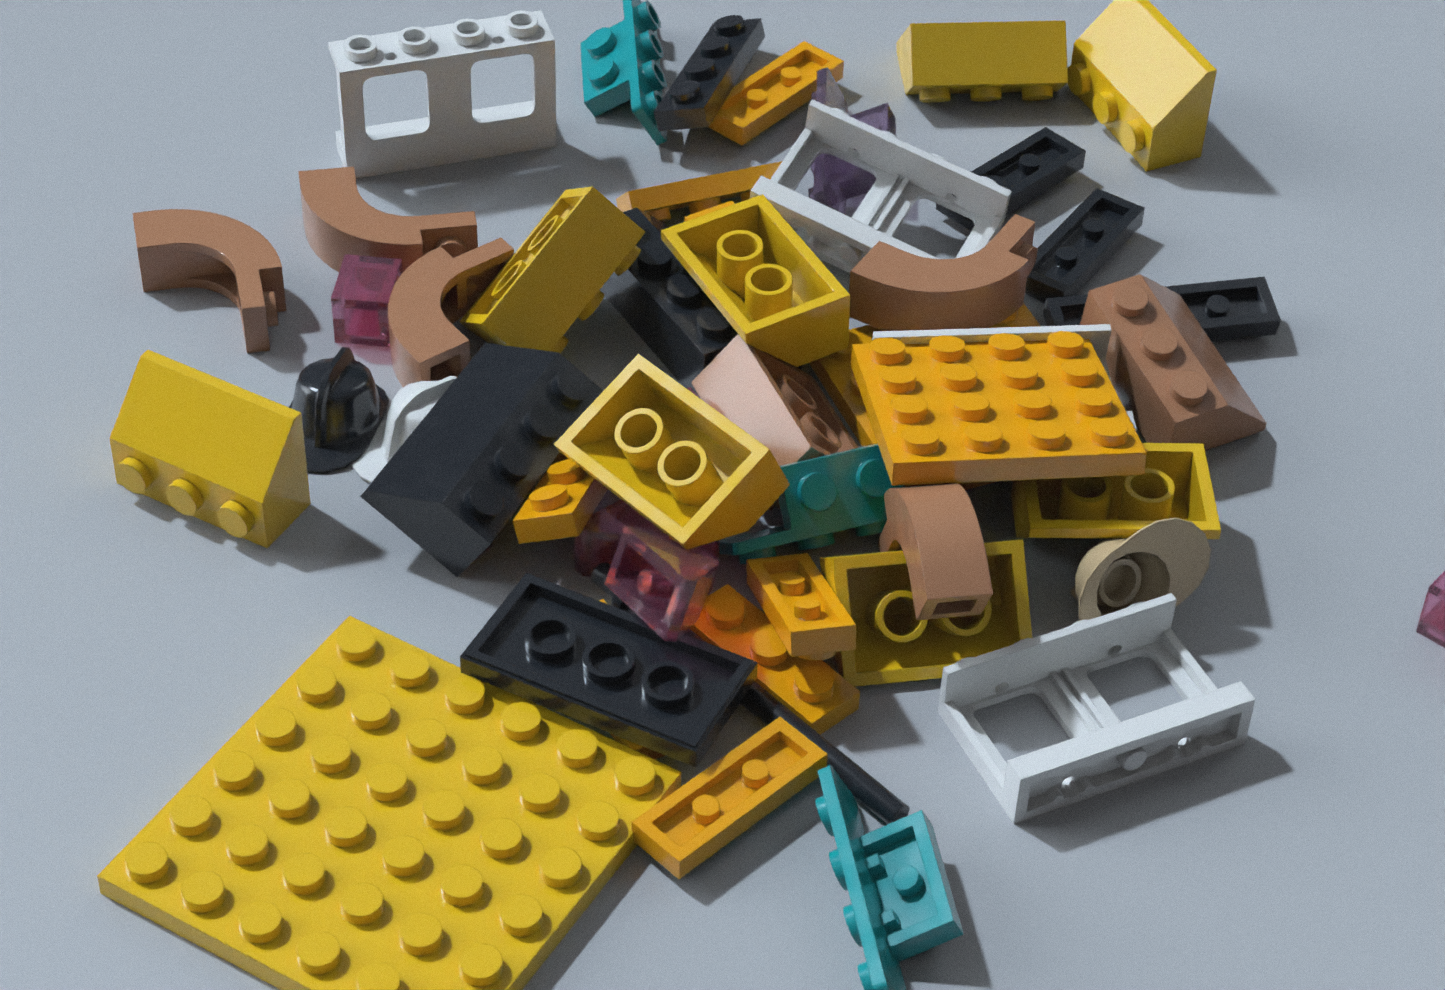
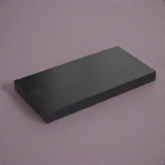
M529 573L522 577L460 656V669L463 674L475 677L480 681L693 767L698 766L757 679L758 662Z

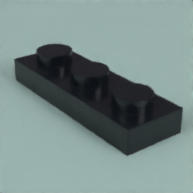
M1044 127L971 172L978 176L990 178L998 185L1012 191L1006 215L1081 170L1084 167L1086 150ZM936 203V210L966 229L973 230L975 225L971 219Z
M1096 188L1037 248V258L1034 267L1026 280L1025 294L1045 303L1046 298L1075 296L1142 226L1145 208Z

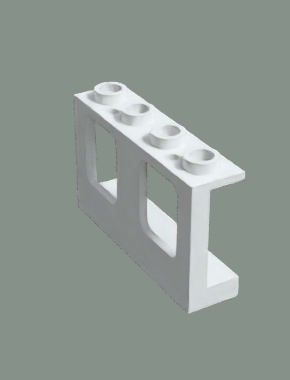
M541 10L532 12L514 11L505 16L479 20L467 18L452 24L425 28L413 26L398 32L371 36L354 35L345 40L328 42L329 51L336 68L341 131H335L337 151L343 167H354L356 179L557 146L555 39ZM520 54L532 56V101L472 110L470 71L474 63L481 60ZM421 70L426 73L428 117L365 127L363 84L368 78Z
M812 99L808 106L804 130L772 178L768 179L762 175L750 191V198L763 194L820 260L850 273L879 241L917 256L939 259L893 237L913 204L919 199L931 200L973 221L975 227L956 258L965 257L981 250L1001 229L1012 191L998 185L990 178L978 176L948 162L940 155L928 153L898 139L890 132L880 131L850 117L840 109L828 107ZM828 153L875 176L876 181L852 218L795 191L820 154Z
M1172 593L1146 602H1136L1124 609L1090 620H1080L1069 627L1035 638H1025L1013 645L980 656L963 658L955 664L943 667L938 713L1013 824L1245 744L1256 699L1242 681L1219 689L1211 681L1171 629L1177 601ZM1143 656L1150 658L1184 701L1121 722L1087 675L1093 671L1135 657ZM1024 694H1035L1044 701L1070 739L1007 760L1006 763L973 713L978 709Z

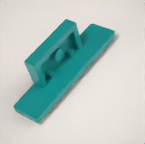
M623 0V21L609 28H600L594 31L586 40L580 42L584 104L593 116L596 117L631 99V109L656 145H660L667 141V131H658L654 116L655 109L663 99V89L667 87L665 76L660 68V59L664 57V52L657 37V30L661 28V22L656 10L649 1L642 3L641 0Z
M878 443L781 465L780 468L790 483L789 487L778 498L784 525L717 541L719 554L738 555L740 564H746L747 559L777 556L775 546L797 541L798 550L814 549L835 543L834 532L855 528L856 536L882 533L887 521L884 494L889 488L905 487V485L892 486Z
M829 765L818 770L823 796L816 798L815 802L825 829L830 836L835 838L837 849L829 852L832 869L842 888L849 892L851 904L843 907V914L854 941L859 947H863L866 961L858 964V974L864 990H907L900 961L964 935L933 825L923 810H920L865 834L855 797L834 768Z

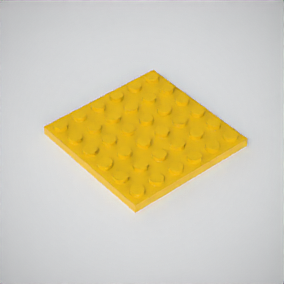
M349 615L97 875L102 895L280 990H523L637 846L634 842L632 821L680 788L682 772L530 700L480 681L475 677L463 674L460 667Z

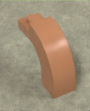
M354 167L298 171L304 230L310 247L325 264L354 280L393 288L401 274L412 263L440 246L453 258L478 247L475 211L423 216L393 215L375 209L362 199L357 189Z
M165 209L133 213L143 292L193 287L220 293L230 299L240 312L247 353L270 351L268 327L279 326L277 312L287 311L282 265L271 243L252 227L217 213L189 209Z
M1015 214L984 248L971 255L955 259L925 258L879 241L850 271L849 317L885 331L988 328L1005 320L1015 313L1024 302L1026 280L1037 258V248L1032 246L1035 221Z
M500 237L454 258L440 246L417 259L398 278L389 297L388 324L392 367L402 387L419 381H439L449 376L457 377L470 362V340L453 324L467 313L513 256L514 248Z
M958 483L889 488L884 494L887 521L878 539L879 552L903 550L910 577L916 620L981 615L993 595L981 529L972 502L964 488Z

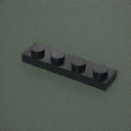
M730 15L722 17L712 24L655 109L654 116L658 131L709 127L765 38L761 18L743 20V17L740 15Z
M1265 276L1164 286L1181 296L1211 341L1276 335L1281 322ZM1088 294L1046 298L1043 309L1046 325H1080Z

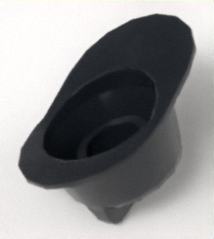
M341 347L335 357L320 359L307 365L300 372L296 382L294 398L289 408L302 413L308 473L332 472L343 469L358 460L369 447L388 409L389 399L385 390L375 384L369 368L356 361L352 350L348 347Z

